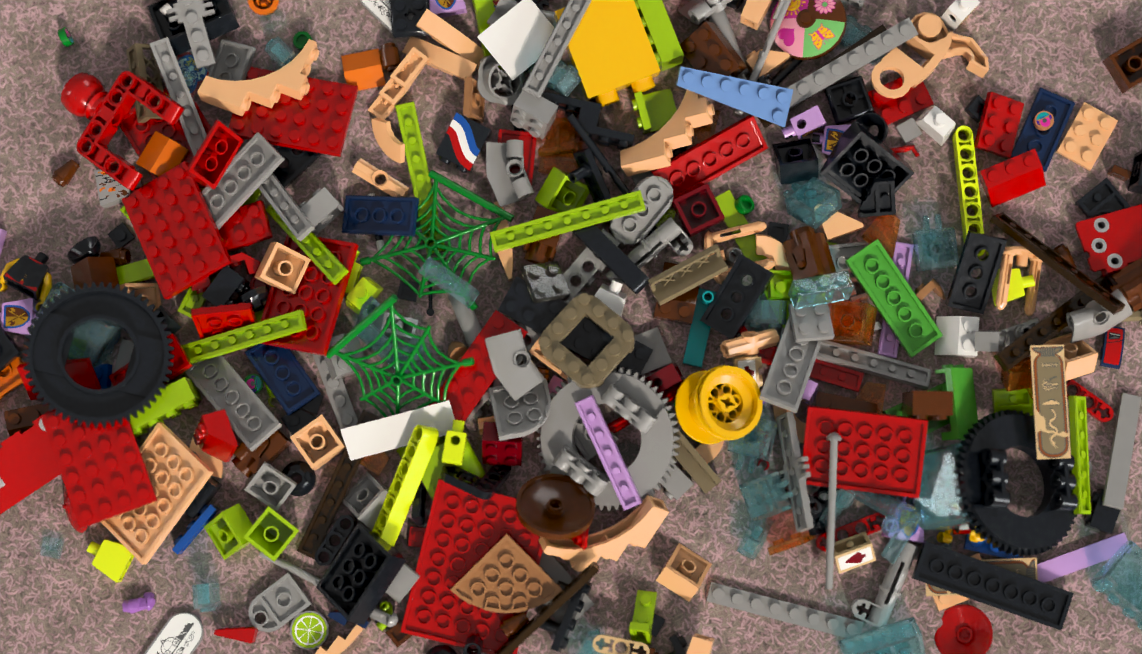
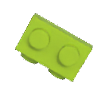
M670 89L645 95L642 94V91L634 93V99L631 100L633 110H637L639 116L636 118L638 128L642 129L643 134L659 131L677 111Z

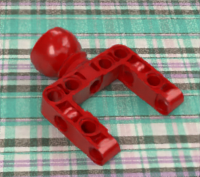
M124 71L118 76L109 92L105 91L104 85L95 76L83 72L76 74L64 86L61 93V102L73 115L86 117L88 120H91L77 142V151L118 183L134 191L143 175L135 170V167L127 160L108 150V144L118 130L119 123L124 115L128 114L136 100L172 125L177 123L185 108L143 77L129 71Z

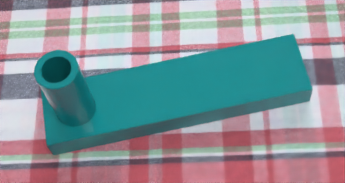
M702 288L698 290L693 321L682 364L702 368L710 326L700 320L717 293L715 291Z

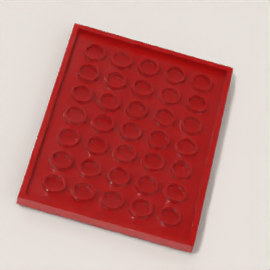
M440 478L438 479L415 571L420 575V578L411 588L400 632L463 648L468 637L478 636L483 642L482 652L487 654H495L512 638L508 639L499 625L503 623L502 621L521 612L496 613L486 611L465 602L450 589L506 533L539 565L543 551L539 542L540 536L527 530L519 521L515 508L516 497L495 493L491 499L483 500L446 483ZM475 645L469 646L471 650L478 649ZM518 647L511 654H517Z

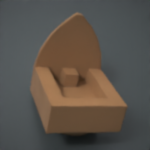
M934 278L926 285L920 284L914 290L916 292L915 295L920 301L932 290L943 300L946 299L942 287Z
M452 341L448 347V355L451 359L459 362L468 349L464 343Z

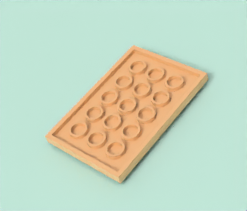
M163 422L157 423L139 448L158 501L101 521L141 564L149 562L213 474V471Z

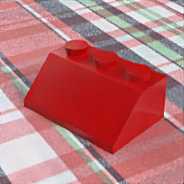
M216 120L186 169L188 176L199 184L215 190L244 140L219 120Z
M1035 149L977 172L991 207L1046 186L1043 167Z
M225 409L202 415L194 432L195 434H193L196 446L199 445L201 451L225 463L230 462L238 444Z

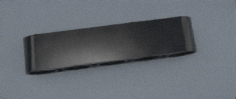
M596 225L572 231L636 295L648 284L649 278Z

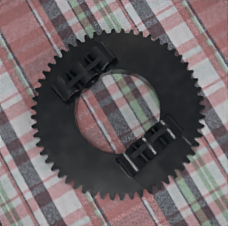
M92 282L90 288L84 283L83 289L77 284L75 291L70 287L68 288L67 295L60 291L61 298L54 295V303L47 300L48 308L40 307L43 314L36 312L35 315L38 320L32 319L31 323L34 327L27 328L32 334H25V338L29 342H23V346L28 349L23 350L22 354L28 357L23 358L22 362L29 364L23 367L24 371H30L25 375L26 379H32L28 382V385L35 386L32 389L33 394L39 393L36 398L37 400L44 399L42 402L43 406L49 404V412L55 409L54 415L56 417L63 414V421L69 417L70 424L77 420L78 426L85 422L86 428H89L91 423L94 424L95 429L98 428L99 424L106 428L107 423L114 427L116 421L120 425H122L123 419L130 422V416L137 419L138 411L144 414V407L151 408L150 401L157 402L155 395L162 396L159 389H166L163 382H169L170 379L165 375H172V371L168 368L174 366V363L168 361V359H174V355L170 354V352L174 351V347L168 346L173 343V339L167 338L171 335V331H165L168 328V324H162L165 318H157L160 311L153 312L154 304L147 306L149 303L148 298L141 301L142 294L135 297V290L127 293L128 287L126 286L121 291L120 284H117L113 289L111 282L108 283L107 287H104L103 282H100L99 287H96L95 282ZM96 321L109 322L119 326L130 336L134 344L125 379L111 388L100 390L89 389L79 385L65 370L75 330L84 324Z
M1002 410L984 416L982 419L977 420V423L972 424L973 427L968 429L969 433L963 435L965 439L960 441L962 446L957 448L960 454L955 455L959 461L954 462L958 469L953 470V473L957 474L958 477L954 478L953 481L959 484L954 489L960 491L956 497L962 499L958 503L959 505H964L961 512L968 513L965 519L972 520L970 527L976 526L975 533H981L980 538H987L986 544L992 543V548H999L1000 552L1005 551L1006 554L1012 553V556L1019 555L1020 557L1047 552V550L1057 546L1058 542L1063 541L1062 537L1068 535L1066 531H1071L1070 526L1075 523L1073 520L1077 517V514H1074V510L1078 505V498L1073 493V489L1076 486V477L1072 474L1075 464L1074 457L1071 454V458L1037 459L1034 415L1030 416L1029 412L1023 414V411ZM1008 448L1018 449L1028 454L1035 461L1042 474L1044 483L1043 499L1039 508L1029 517L1017 515L1007 508L1010 502V493L1006 489L1009 475L1004 466L1007 462L1005 450Z

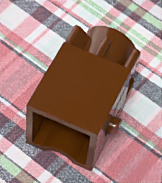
M537 205L534 217L530 221L559 212ZM562 234L524 244L523 250L526 253L524 259L547 267L549 261L553 262Z
M803 226L789 233L790 239L783 242L794 285L815 287L837 275L824 233H815L813 226Z
M86 257L70 267L74 288L78 284L83 289L84 283L90 288L92 282H95L96 287H99L100 282H103L104 287H107L108 283L111 282L114 289L119 284L114 257Z
M1142 258L1114 274L1112 278L1116 284L1109 287L1111 293L1118 289L1128 304L1131 305L1134 312L1142 308Z
M278 429L253 452L242 442L234 452L236 457L232 460V463L246 477L250 478L253 474L257 473L264 462L271 464L292 442Z

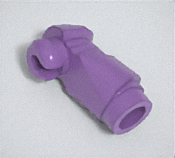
M145 592L143 594L144 598L124 600L122 605L123 612L133 614L141 610L150 611L156 602L154 594L152 592Z

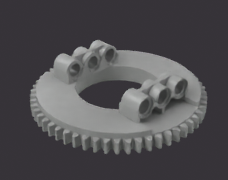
M616 367L600 387L582 389L569 377L567 378L568 383L562 381V388L557 386L555 388L557 393L552 392L550 394L552 397L551 409L547 420L541 428L536 430V432L541 434L536 440L541 441L537 448L542 449V452L538 455L544 458L540 462L546 463L544 471L550 470V474L570 476L577 483L583 484L584 488L593 495L595 508L599 505L600 510H603L605 506L608 511L612 510L613 506L616 510L620 509L621 503L607 473L599 471L580 456L575 445V428L580 415L574 403L594 395L598 405L607 404L640 430V451L635 461L627 469L641 499L645 498L648 493L653 496L655 494L654 488L660 490L661 486L659 483L665 484L667 481L664 477L669 478L671 476L667 470H674L671 463H676L677 459L673 456L679 455L675 448H679L681 445L675 442L681 438V436L675 434L680 431V428L674 427L678 420H672L676 412L669 411L673 407V405H666L669 398L662 399L664 392L657 393L659 386L657 385L652 388L653 381L650 380L646 383L645 375L639 379V372L632 375V369H628L625 373L624 367H620L619 371H617Z

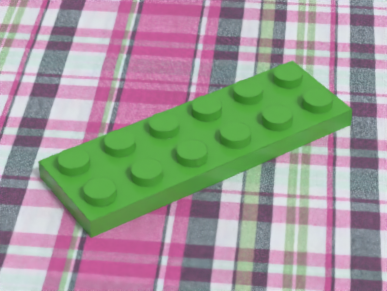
M878 239L845 260V263L910 358L943 336Z

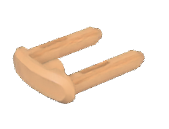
M756 221L712 233L708 230L704 236V250L716 243L760 233L766 229L767 225L765 222ZM738 230L741 231V232L738 233V234L721 237L722 234H726V233H730V232H734V231H738ZM724 249L720 250L721 257L726 261ZM768 258L755 261V263L767 270H771L776 265L775 260ZM731 268L714 277L716 283L722 285Z
M1005 246L996 295L997 309L1003 310L1007 305L1013 257L1015 255V266L1027 267L1028 259L1031 261L1029 275L1034 276L1035 286L1027 288L1024 310L1027 316H1032L1036 308L1043 261L1023 246Z

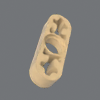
M599 634L595 636L592 642L594 650L603 654H628L630 643L634 644L632 648L639 649L640 646H643L646 654L650 653L649 647L643 642ZM600 638H604L605 643H610V639L614 640L612 652L608 651L609 647L607 646L599 649L596 641H600ZM618 642H624L627 645L624 653H618L615 650V645Z

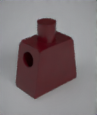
M671 363L647 377L646 380L647 382L653 381L651 386L653 388L656 386L654 381L661 379L662 385L657 390V393H660L675 386L685 378L677 364Z

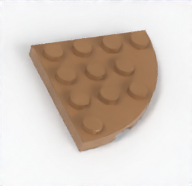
M506 533L450 590L465 602L486 611L517 613L547 603L563 589Z

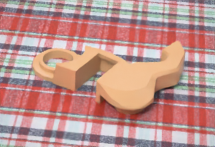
M923 12L915 15L911 20L918 35L906 41L905 44L925 58L926 62L920 66L896 47L875 65L871 73V82L873 88L880 95L895 99L904 96L911 87L914 88L925 80L942 59L956 55L963 56L968 61L966 70L981 78L989 71L988 57L973 38L954 34L952 31L948 32L943 20L934 13ZM886 70L898 72L903 80L902 86L895 90L884 87L880 81V74Z

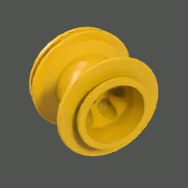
M722 365L711 368L708 371H697L686 377L677 390L675 398L676 416L683 431L697 442L715 444L724 440H736L744 437L758 424L763 406V401L759 399L761 391L754 378L738 367Z

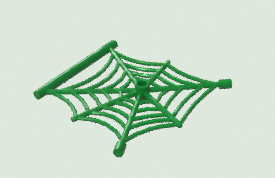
M431 170L428 176L434 179V184L425 200L418 206V210L429 200L432 193L433 201L427 211L417 218V222L425 217L431 209L432 215L424 224L416 228L415 234L419 236L416 245L407 248L412 240V237H409L402 250L393 252L403 240L404 236H401L396 245L387 254L379 255L394 237L390 236L384 246L373 257L360 258V264L364 266L374 262L385 268L408 285L419 298L433 293L452 294L465 298L467 300L466 303L473 311L478 308L474 299L469 297V288L473 275L488 261L496 260V257L492 254L491 236L489 239V255L482 254V238L485 228L496 223L492 232L496 231L502 220L512 222L514 215ZM438 182L500 217L495 219L481 218L459 210L444 197L438 188ZM437 192L458 213L471 219L486 222L474 226L452 218L438 202ZM436 204L440 211L451 221L469 228L461 231L444 224L436 215ZM435 219L440 225L456 233L449 236L443 233L435 225ZM431 221V226L423 233L418 231ZM482 228L479 237V253L471 251L473 231ZM435 230H436L439 234H441L442 236H444V238L435 240V239H434ZM430 231V237H425L424 235ZM470 233L468 250L461 249L462 235ZM459 237L458 248L452 247L451 239ZM421 240L425 241V244L419 245ZM447 241L448 246L442 245L440 243ZM434 242V245L429 247V244ZM428 248L426 260L416 250ZM438 248L446 250L443 255L440 254ZM432 251L435 252L437 257L431 258ZM449 251H454L448 257L447 261H445L444 258ZM411 252L418 256L425 263L424 271L404 253ZM457 252L462 253L463 255L456 262L452 271L448 265L451 258ZM401 255L423 274L422 280L420 281L410 271L388 257ZM467 255L475 256L463 266L458 280L455 272L459 263ZM478 258L486 259L479 263L471 272L465 291L461 285L465 269ZM386 259L398 266L420 285L419 291L400 274L377 260ZM434 260H440L443 266L428 269L430 262ZM446 269L449 273L426 278L427 273L435 270ZM451 277L454 281L436 282L425 285V282L438 278ZM452 285L458 286L462 294L447 290L423 291L432 286Z
M395 294L387 298L333 345L326 355L329 359L337 355L352 368L362 389L363 396L359 400H365L370 403L384 418L388 416L368 397L373 395L390 410L392 415L400 414L402 407L423 396L432 400L415 409L425 407L433 402H445L449 383L460 366L474 365L473 357L465 358L458 362L439 351L432 340L430 325L427 327L415 325L407 321L395 310L394 303L398 300ZM390 308V315L386 325L372 342L352 352H339L383 312ZM395 314L404 323L414 328L425 330L422 336L407 332L395 324ZM391 322L392 333L387 342L378 351L360 358L349 356L366 350L375 344L383 336ZM396 328L406 335L419 339L417 344L405 342L397 337ZM427 334L436 352L446 360L453 362L452 364L445 365L440 363L430 355L424 341ZM393 340L391 351L382 360L371 364L361 361L379 354ZM397 340L414 349L411 353L397 347ZM421 344L427 356L433 362L440 365L439 367H433L424 360L419 352ZM394 352V361L385 367H376V365L382 364L389 359ZM398 352L409 356L406 361L399 360ZM417 353L421 361L430 369L422 370L413 359L414 355ZM348 360L359 364L365 372L371 389L367 394H365L363 381L358 371ZM411 361H412L414 367H415L417 370H419V371L415 372V371L411 368V366H410V362H411ZM399 363L404 364L401 370L399 369ZM395 364L394 374L385 370ZM365 367L371 369L376 377L377 388H373L372 380ZM407 367L412 373L405 374ZM454 368L446 382L442 401L440 400L442 377L446 369ZM436 371H441L440 376L438 378L435 397L433 396V383ZM376 372L380 373L385 382L384 384H380V380ZM428 373H432L430 393L425 391V377ZM385 375L391 377V380L387 382ZM422 375V389L415 385L416 376ZM412 377V383L405 379ZM402 383L411 388L400 395V385ZM386 387L392 389L396 394V401L382 389ZM415 390L421 393L400 405V399L407 393ZM380 391L396 405L395 413L388 403L376 394Z

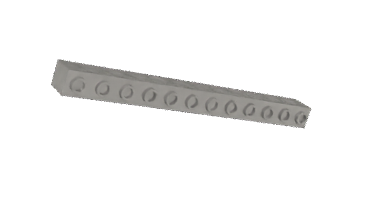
M602 228L601 231L619 248L620 242ZM586 247L548 293L558 298V294L561 292L568 293L569 298L564 301L568 304L573 298L582 294L581 291L585 286L589 288L596 280L595 274L598 271L602 273L607 266ZM591 263L594 269L591 272H586L583 270V265ZM574 277H578L581 280V284L577 287L572 286L570 283ZM521 324L520 327L528 332L526 336L531 338V343L526 346L527 353L531 357L532 354L529 353V350L541 334ZM520 354L516 360L517 364H520L524 359ZM496 377L493 387L503 386ZM489 390L486 391L481 402L474 408L467 418L468 420H477L483 413L481 409L484 405L487 404L489 406L491 404Z

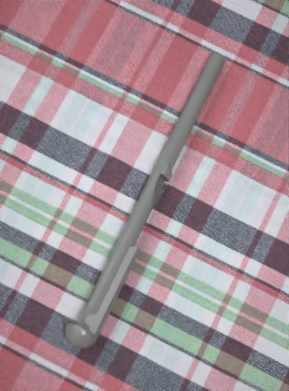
M779 0L772 19L775 20L763 50L758 54L757 62L749 78L750 81H757L791 0ZM736 109L735 113L742 115L743 111Z
M836 432L830 433L826 440H830L831 447L829 457L825 589H833L838 441H842L840 434Z
M262 552L259 554L260 557L311 582L315 586L321 580L279 557L274 562ZM376 607L369 616L388 627H393L398 622L396 613L390 615Z

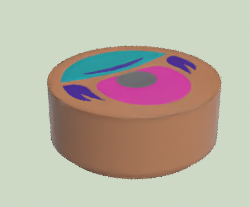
M1040 111L1035 115L1033 124L1038 130L1046 131L1054 124V117L1048 111Z

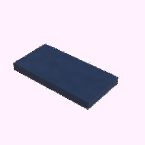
M1040 87L1013 148L1011 158L1035 149L1042 164L1043 172H1046L1076 102ZM1040 111H1048L1054 117V124L1046 131L1038 130L1033 124L1035 115Z
M346 195L342 233L415 237L419 198Z
M257 344L245 351V355L287 415L295 412L321 394L290 349Z

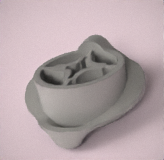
M492 55L483 57L480 60L478 69L477 89L479 94L485 100L492 103L514 105L522 92L525 79L524 72L512 80L505 71L499 69L498 66L500 64ZM499 89L504 94L499 96L494 90Z

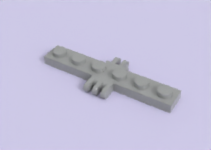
M177 0L178 3L173 4V8L166 10L167 15L175 13V16L168 19L169 22L177 21L178 24L184 23L197 69L216 64L203 17L215 14L214 9L206 10V8L212 7L213 3H204L206 0Z
M786 412L776 417L784 460L783 470L779 471L780 476H785L781 479V483H786L789 488L796 532H804L814 528L809 504L810 499L806 487V478L811 477V472H806V470L810 469L809 464H804L808 461V456L801 457L793 412Z

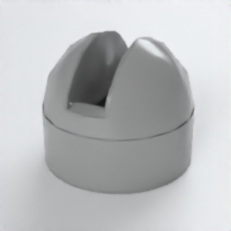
M731 247L726 251L725 257L729 262L735 263L739 255L742 254V251L739 248Z

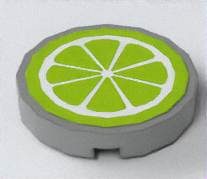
M304 611L293 619L290 626V635L298 647L305 650H314L327 641L329 624L321 613L317 611Z

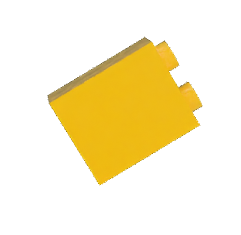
M592 0L566 50L585 100H596V103L602 104V107L619 101L617 91L631 86L633 93L645 92L654 88L656 85L653 78L659 75L660 68L634 0ZM565 8L555 11L554 18L556 24Z

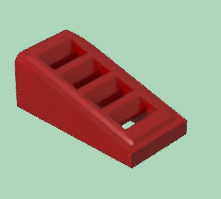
M255 627L220 628L215 630L214 634L246 643H254L258 629Z

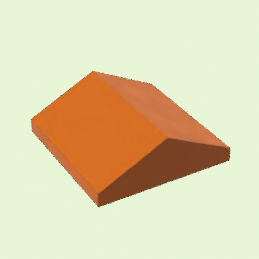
M379 48L341 56L346 84L358 86V91L386 85Z
M155 131L136 164L159 177L182 163L189 150Z

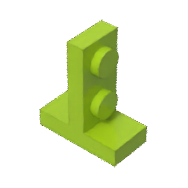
M637 590L632 622L630 621L629 626L631 640L651 645V631L657 592Z

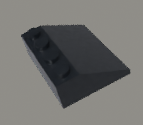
M161 0L148 6L159 38L168 37L175 56L191 50L184 23L178 24L177 21L169 22L168 18L175 16V13L163 15L160 9L168 0ZM229 0L204 1V3H213V6L206 8V10H215V14L203 17L210 41L240 27Z
M855 121L841 135L820 173L858 203L862 204L874 179L894 177L896 193L914 174V171L908 162Z
M358 523L316 588L347 621L364 625L406 562V559L394 547L364 525Z

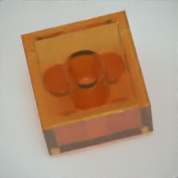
M832 301L830 316L835 336L830 341L839 344L872 346L877 308L869 303Z

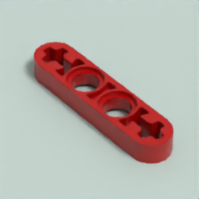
M1073 379L1067 380L1066 388L1069 385L1076 387L1077 393L1075 396H1086L1092 399V406L1086 407L1089 415L1100 422H1108L1113 418L1114 411L1108 404ZM1099 403L1100 405L1098 406V408L1100 410L1107 409V415L1109 416L1101 418V412L1095 410L1093 413L1092 410L1095 409L1097 404Z
M876 512L835 528V541H840L837 537V533L840 530L847 531L848 537L859 534L856 532L855 527L860 522L865 524L867 535L880 531L885 525L887 516L884 513ZM877 515L879 518H884L882 526L878 524L872 525L873 530L870 531V525L866 519H870V522L876 520ZM827 532L820 534L815 541L816 547L821 551H826V548L820 546L819 543L822 541V537L827 539Z

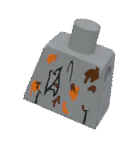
M94 170L101 207L109 208L120 204L123 198L133 192L102 170ZM142 178L137 184L136 188H140L143 186Z

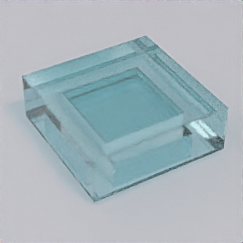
M44 536L40 556L60 559L64 539Z

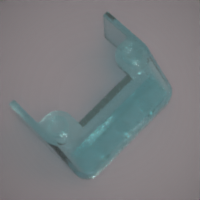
M846 489L838 490L836 492L835 524L844 509L849 508L855 499L886 516L882 523V531L891 539L881 556L894 565L920 521L918 510L893 495ZM828 506L819 519L826 526Z

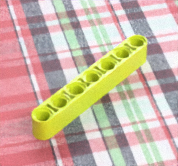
M960 126L953 133L952 142L963 240L965 243L969 226L975 227L977 233L984 234L973 132L968 126ZM958 132L965 133L966 140L960 139ZM960 151H966L968 159L962 158ZM962 170H968L971 174L970 178L964 177ZM966 188L971 189L972 197L966 196L964 192ZM967 207L974 209V216L968 215ZM985 249L979 251L977 254L978 258L984 254Z
M416 425L413 429L372 532L392 547H394L438 441L439 432L437 428Z

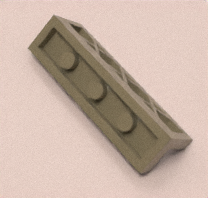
M134 43L126 50L130 72L143 77L163 92L160 70L150 45ZM143 50H150V60L143 55ZM148 66L154 71L153 78L146 73ZM137 100L135 101L138 123H145L150 119H162Z
M715 244L649 279L648 283L651 293L661 306L727 271L728 266L721 257L718 245Z
M680 431L676 432L675 434L681 436V438L675 442L681 445L679 448H675L679 452L678 456H674L675 459H677L705 494L721 482V479Z

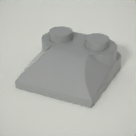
M264 462L244 490L277 512L297 486V483L267 462Z

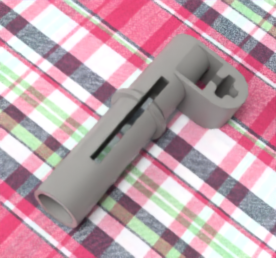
M669 217L646 239H641V243L627 257L641 269L652 258H657L658 253L668 244L677 254L685 256L692 251L693 242L679 225ZM677 236L684 243L682 246L676 241L675 238ZM611 270L605 274L611 282L613 278L619 279Z
M900 539L882 585H878L879 592L874 603L864 598L854 599L850 605V610L854 616L885 629L896 600L902 595L900 593L919 547ZM863 603L866 609L873 605L867 619L865 618L867 613L864 611L859 613V610L856 609L857 605L861 606Z

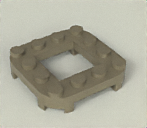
M582 293L573 298L546 327L539 339V346L546 360L554 364L582 389L602 386L607 376L628 353H632L635 344V336L631 326L597 297L587 293ZM585 316L589 317L613 337L610 343L589 366L584 364L561 344Z

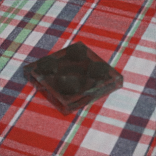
M558 261L527 265L521 268V273L533 303L569 298L571 293Z

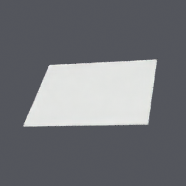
M522 0L477 37L509 77L514 80L538 60L554 27L532 0Z

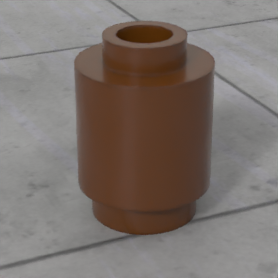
M395 43L382 44L379 51L382 69L387 70L389 73L394 72L401 63L398 47H396Z

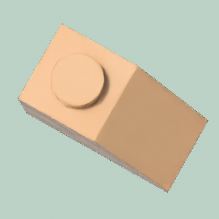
M760 49L758 52L754 50L746 56L747 60L745 63L751 73L757 62L758 54L763 49ZM770 50L759 77L770 74L788 61L790 58L789 53Z
M832 211L822 213L821 218L818 219V224L821 232L824 233L826 241L853 233L864 227L863 223L840 212L832 213Z

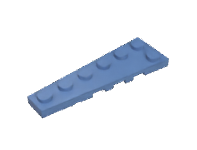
M683 66L679 67L676 85L776 125L782 127L786 125L793 89Z

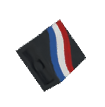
M456 112L436 154L440 156V161L448 165L452 162L457 165L456 169L464 173L467 170L472 172V167L486 139L490 138L492 130Z

